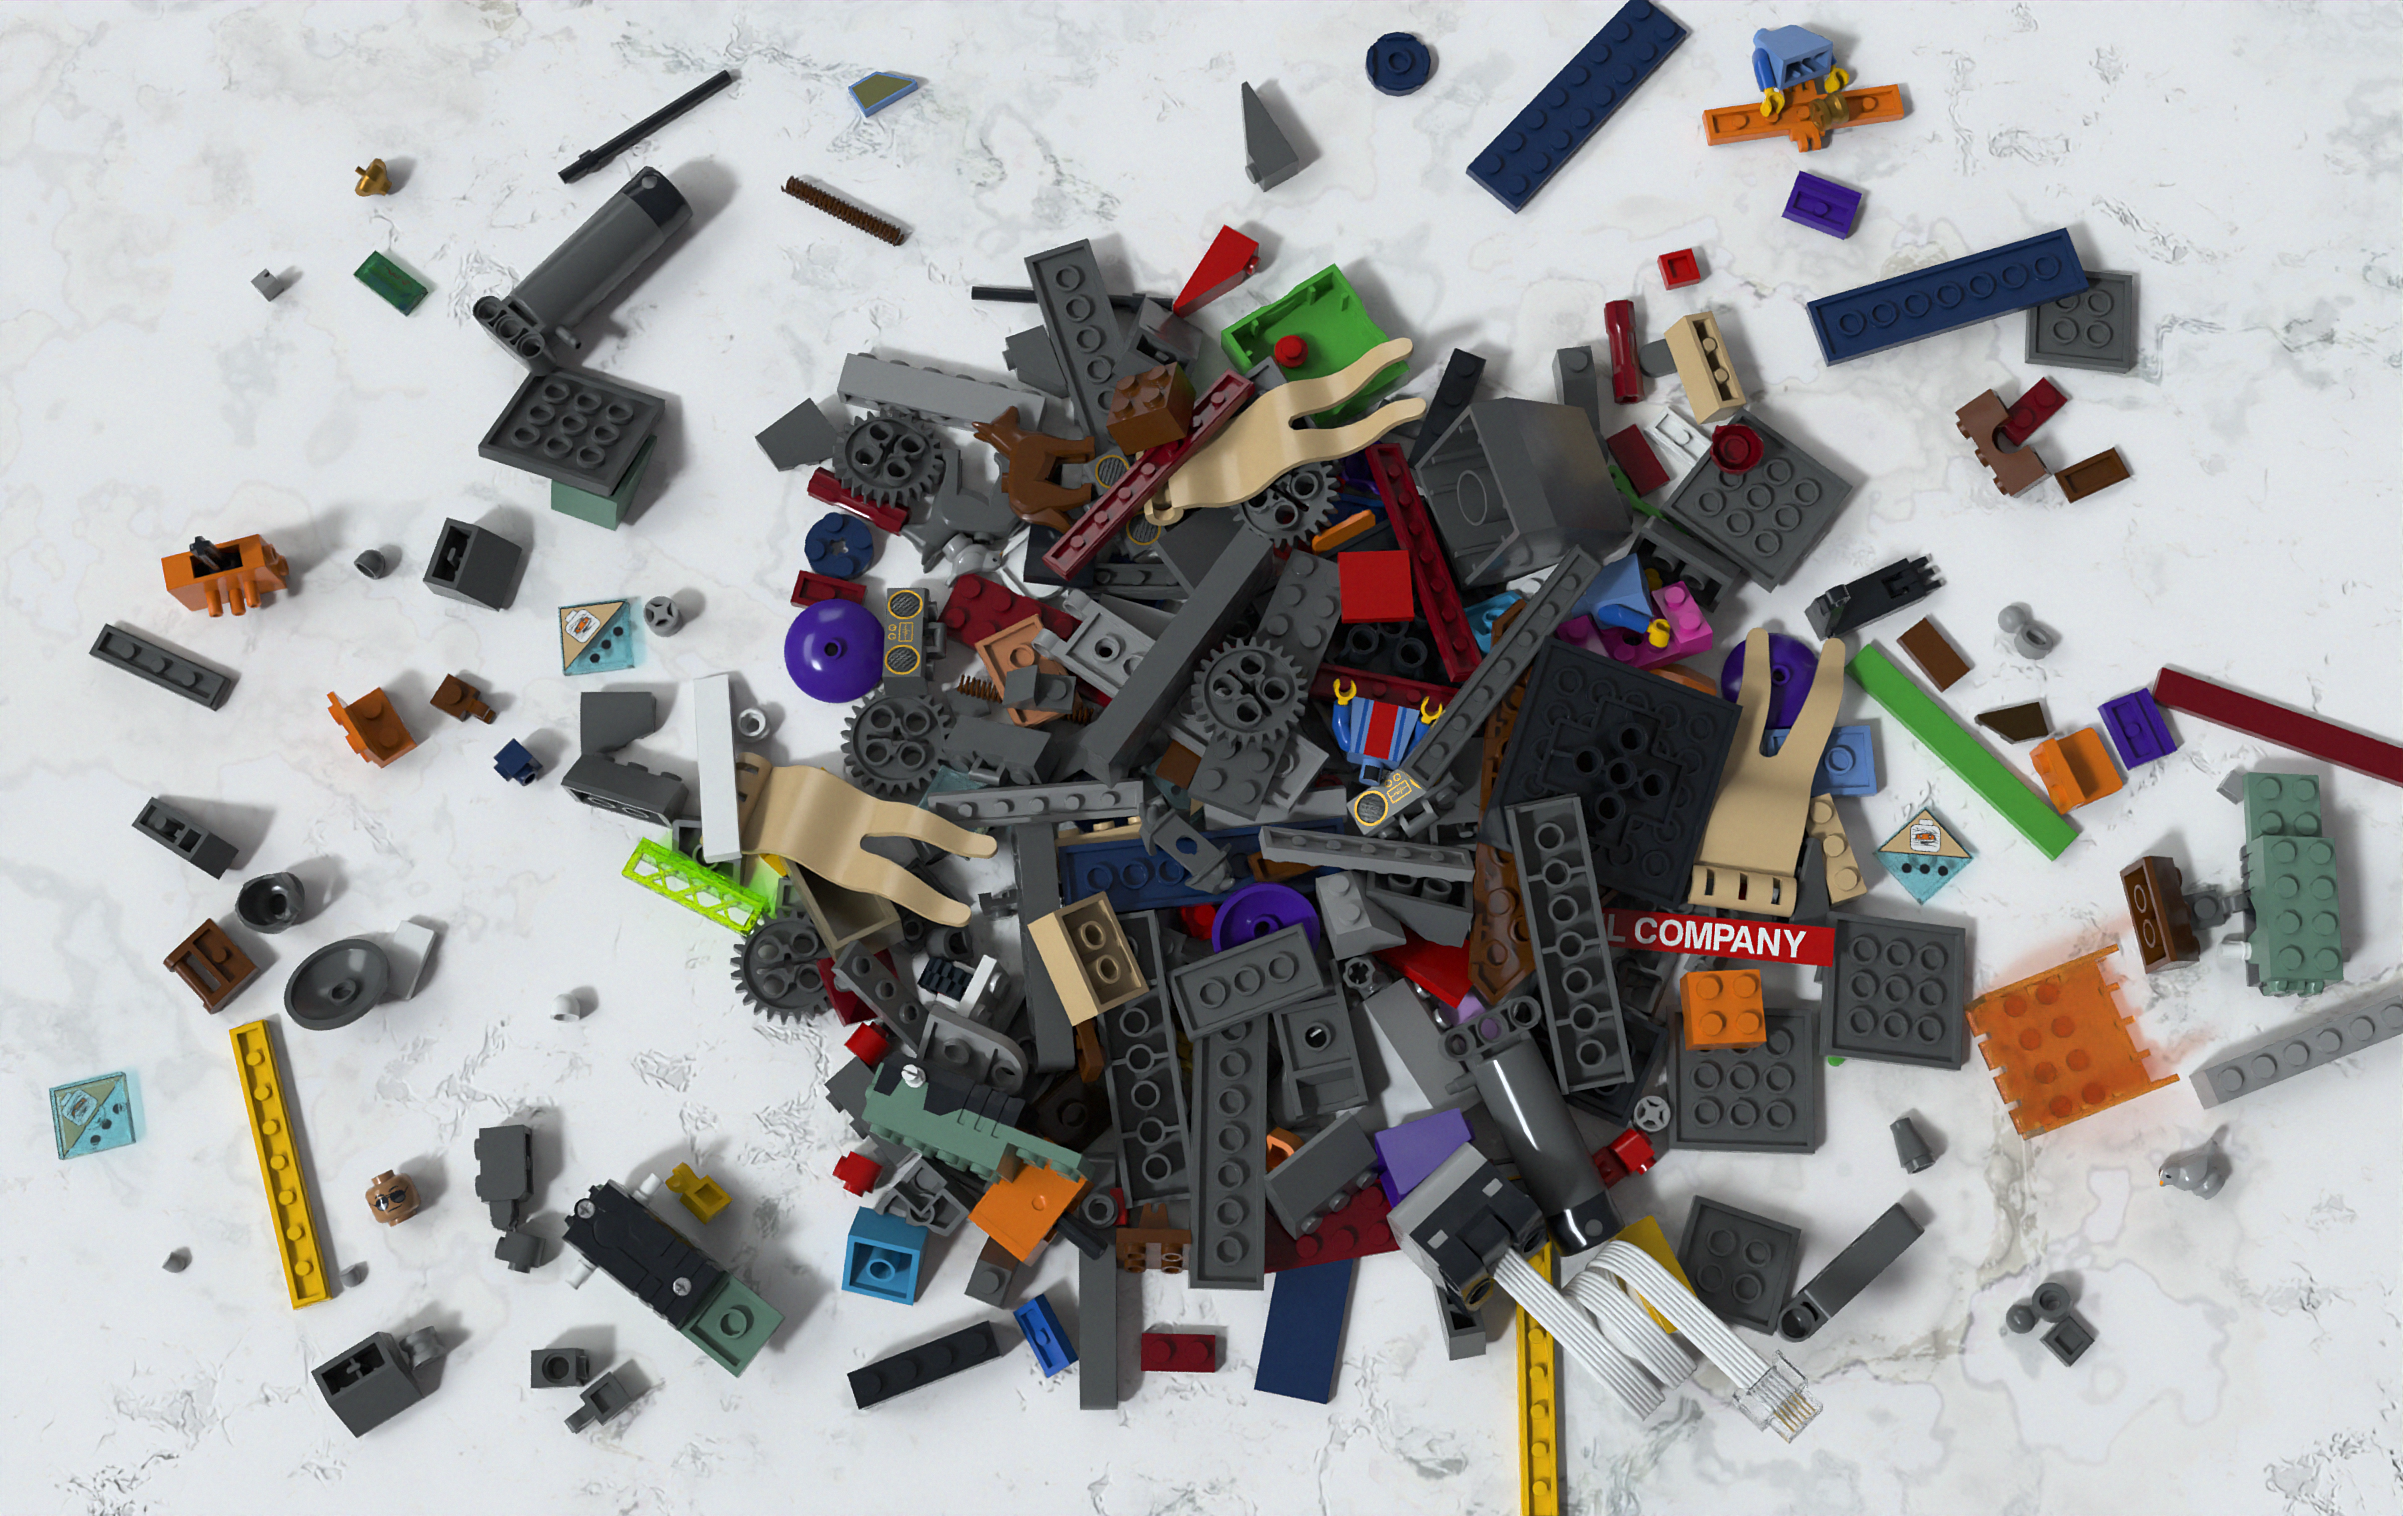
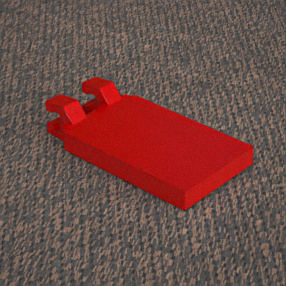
M1399 921L1406 937V944L1370 953H1373V955L1457 1009L1473 985L1467 978L1470 941L1465 939L1462 948L1451 945L1443 946L1424 939Z

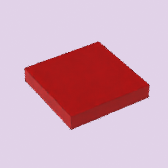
M1409 550L1338 552L1337 563L1342 623L1413 621L1414 608Z

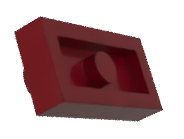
M2043 377L2008 408L2015 420L2004 426L2001 432L2018 447L2063 407L2068 400Z
M800 570L790 603L794 607L806 609L820 601L843 599L863 606L868 589L865 585Z
M1142 1333L1141 1371L1215 1373V1335Z

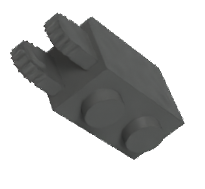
M523 1124L479 1128V1138H476L474 1141L475 1158L477 1161L480 1160V1175H477L475 1178L476 1194L478 1197H481L482 1203L489 1205L490 1216L492 1217L490 1221L492 1222L491 1225L494 1226L493 1228L502 1230V1232H507V1230L513 1231L519 1225V1203L527 1202L534 1194L532 1129Z

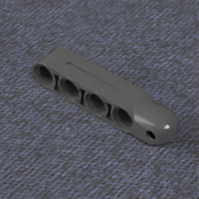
M1900 1202L1893 1205L1809 1281L1780 1310L1775 1326L1778 1335L1791 1343L1802 1342L1810 1338L1914 1243L1925 1230Z

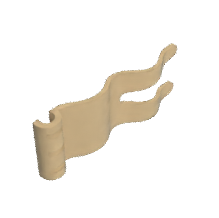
M1399 338L1384 342L1369 350L1350 366L1332 375L1316 379L1292 381L1262 395L1244 412L1225 421L1144 504L1146 520L1153 525L1165 526L1179 521L1184 514L1183 509L1196 507L1218 508L1239 504L1255 497L1277 478L1293 468L1312 462L1330 461L1346 457L1371 445L1394 427L1422 418L1427 412V405L1424 399L1416 397L1387 404L1367 418L1344 427L1334 429H1291L1293 420L1302 416L1320 413L1342 404L1361 391L1383 369L1410 357L1414 351L1412 341L1408 338ZM1148 449L1137 452L1136 459L1138 460ZM1171 507L1170 509L1164 510V511L1156 510V509H1165V508Z
M1758 627L1748 632L1745 642L1742 683L1736 704L1744 707L1690 871V876H1693L1691 891L1688 895V904L1791 917L1797 893V883L1793 877L1804 834L1812 782L1842 699L1846 647L1840 639L1830 638L1823 644L1812 686L1799 715L1778 753L1773 757H1764L1759 753V746L1766 724L1771 694L1769 635L1765 629ZM1707 878L1714 879L1712 896L1705 895ZM1740 883L1747 884L1745 900L1738 899ZM1773 887L1780 888L1778 905L1771 904Z
M749 752L738 754L736 758L738 795L746 799L745 802L738 800L743 854L770 853L780 855L800 863L839 886L853 891L882 896L931 921L955 927H964L970 923L972 912L968 905L943 896L896 863L879 855L866 852L861 849V843L870 836H903L933 844L957 855L989 859L998 852V845L993 837L969 832L936 814L910 804L880 800L862 792L843 779L815 767L805 765L774 767L768 760L757 754ZM747 768L756 770L758 772L757 775L746 771ZM702 834V836H701V838H700V843L702 844V846H703V834Z

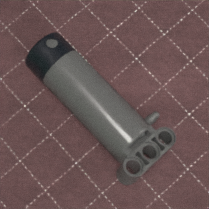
M645 166L502 301L495 296H485L477 300L473 306V316L486 334L535 376L548 375L557 364V357L551 349L561 340L575 350L582 346V342L571 330L692 217L693 211L680 191L662 173L653 167Z
M1521 996L1510 999L1471 1018L1441 1035L1438 1040V1049L1442 1057L1452 1062L1465 1060L1470 1071L1453 1079V1082L1446 1084L1445 1089L1449 1095H1453L1477 1085L1532 1200L1543 1213L1547 1231L1561 1257H1570L1589 1250L1616 1236L1624 1230L1625 1223L1530 1031V1028L1535 1026L1541 1018L1540 1005L1532 997ZM1518 1003L1526 1005L1529 1009V1019L1525 1023H1520L1514 1017V1008ZM1485 1019H1491L1497 1025V1034L1493 1039H1488L1482 1034L1481 1025ZM1454 1034L1461 1036L1465 1042V1049L1460 1055H1455L1449 1049V1039Z

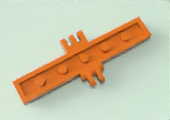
M1814 79L1804 82L1805 90L1802 89L1801 83L1791 86L1792 92H1790L1789 87L1779 90V93L1785 99L1784 106L1779 114L1776 113L1775 107L1771 105L1772 110L1769 116H1763L1760 111L1762 102L1704 110L1702 120L1708 146L1789 135L1791 142L1797 141L1800 153L1808 152V139H1810L1813 151L1821 150L1820 138L1825 136V131H1819L1813 124L1809 112V103L1817 98L1823 100L1829 93L1817 95ZM1898 84L1840 92L1844 96L1849 108V120L1840 125L1834 123L1830 129L1901 120L1904 110Z

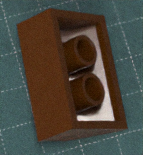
M2146 856L2121 870L2120 876L2145 973L2152 974L2187 968L2200 962V943L2198 938L2192 933L2190 925L2191 909L2189 904L2183 899L2180 888L2182 886V875L2179 868L2175 867L2173 857Z

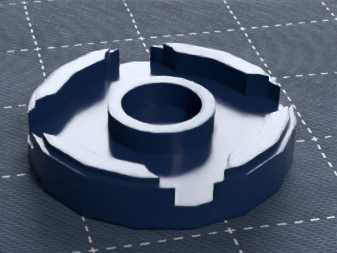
M1393 32L1384 34L1367 51L1365 70L1368 80L1375 89L1386 95L1400 97L1414 93L1422 88L1428 79L1431 59L1424 44L1422 46L1416 40V37L1408 33Z

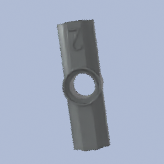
M1368 953L1360 958L1354 957L1345 963L1346 969L1342 976L1344 981L1350 988L1358 990L1364 1000L1383 989H1387L1392 984V973L1387 966L1378 963L1373 953Z

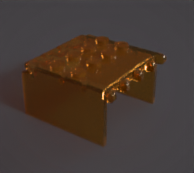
M2117 943L1984 994L1963 1006L1966 1012L1964 1016L1974 1038L1986 1034L1988 1040L1977 1045L1989 1071L1999 1067L2003 1071V1074L1993 1077V1080L2004 1105L2016 1101L2019 1106L2008 1111L2018 1135L2021 1134L2024 1141L2180 1080L2176 1073L2151 1082L2141 1059L2151 1056L2149 1048L2137 1052L2125 1027L2136 1022L2133 1015L2122 1019L2110 994L2121 988L2118 982L2106 986L2097 964L2119 951Z

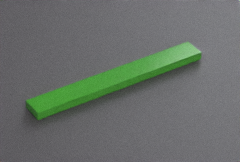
M1869 643L1844 667V672L2051 861H2054L2079 835Z

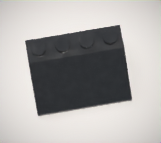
M1534 969L1522 996L1532 997L1540 1005L1541 1018L1535 1026L1530 1028V1031L1558 1086L1536 969ZM1619 1002L1635 1082H1622L1573 1091L1562 1096L1566 1103L1626 1129L1670 1030L1667 1022ZM1519 1003L1514 1017L1520 1023H1525L1529 1019L1530 1012L1526 1005Z

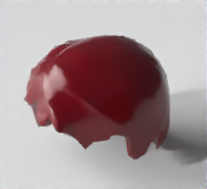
M1739 423L1724 426L1717 425L1712 435L1713 445L1709 451L1712 461L1718 469L1734 476H1741L1756 469L1764 454L1762 438L1749 426Z

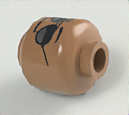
M391 1169L371 1179L374 1186L366 1191L365 1198L375 1219L379 1223L388 1222L389 1226L392 1227L418 1214L416 1208L421 1204V1198L408 1174L400 1173L395 1175Z

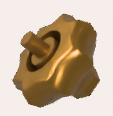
M375 158L366 170L359 166L355 170L356 173L361 175L354 190L359 196L365 197L373 194L385 196L392 186V182L387 178L386 165L381 159Z

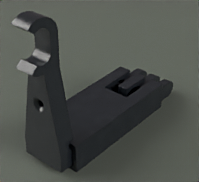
M1923 556L1910 563L1907 558L1902 559L1849 584L1835 586L1825 591L1824 595L1815 598L1804 613L1819 641L1821 642L1827 638H1842L1921 602L1927 594L1941 588L1942 585L1939 580L1927 585L1925 583V580L1935 575L1933 568L1921 573L1918 570L1929 563L1927 557ZM1905 587L1907 593L1901 595L1904 592L1903 588Z

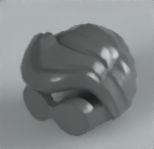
M292 873L266 874L243 884L235 904V911L240 921L248 928L264 934H278L289 928L301 913L305 902V890L299 878Z

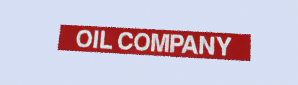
M1601 908L1609 947L1825 967L1833 966L1835 928Z

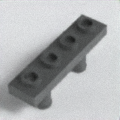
M859 940L850 941L831 969L836 974L834 978L836 989L844 993L853 991L884 1021L881 1023V1028L889 1034L887 1038L900 1037L917 1054L930 1012Z

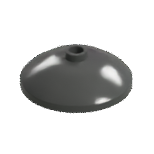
M347 939L322 947L308 956L289 978L284 992V1005L287 1013L299 1026L315 1031L332 1030L357 1021L378 1003L388 986L391 973L388 958L376 944L362 939Z

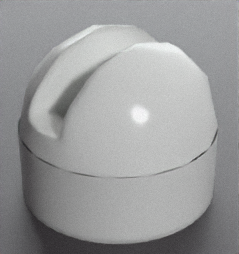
M564 993L558 995L553 1000L550 1009V1019L564 1023L579 1020L580 1005L573 995Z

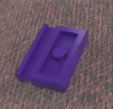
M1799 171L1781 217L1844 240L1862 193Z
M2147 687L2138 692L2104 703L2097 708L2128 771L2166 755L2173 754L2178 750Z

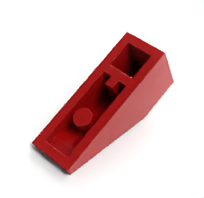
M1224 224L1173 304V313L1184 319L1241 285L1247 274L1252 276L1260 264L1261 258L1258 257L1259 243Z

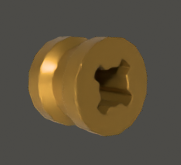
M1839 91L1829 93L1823 100L1817 98L1809 103L1812 122L1821 132L1830 129L1834 123L1840 125L1849 120L1847 102Z

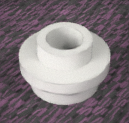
M749 708L738 715L735 729L742 740L748 743H757L768 736L771 722L764 711L758 708ZM753 721L759 722L760 726L756 731L751 732L747 729L749 723Z

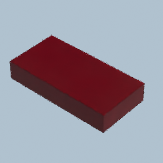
M1636 424L1606 439L1608 450L1623 474L1629 479L1633 490L1640 499L1669 484V476Z

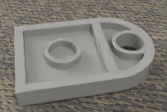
M934 1005L929 1013L916 1059L973 1080L980 1086L982 1084L989 1086L996 1092L1002 1091L1009 1095L1017 1092L1028 1073V1061L1022 1049L1009 1037ZM1001 1067L1010 1069L1015 1075L1005 1073Z

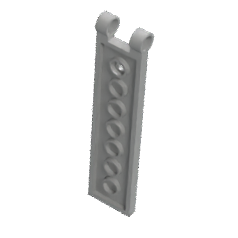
M1074 589L1063 602V607L1069 614L1083 621V623L1067 643L1052 631L1042 628L1031 642V645L1049 660L1054 659L1094 687L1114 698L1156 641L1093 601L1082 591ZM1105 647L1113 651L1112 655L1106 658L1099 654V651ZM1193 680L1158 729L1200 757H1203L1213 731L1205 733L1204 724L1206 721L1197 722L1196 712L1199 709H1192L1191 699L1196 696L1191 695V685L1198 683ZM1220 688L1215 693L1225 697L1230 695L1231 690ZM1293 731L1265 800L1289 814L1329 761L1330 755Z

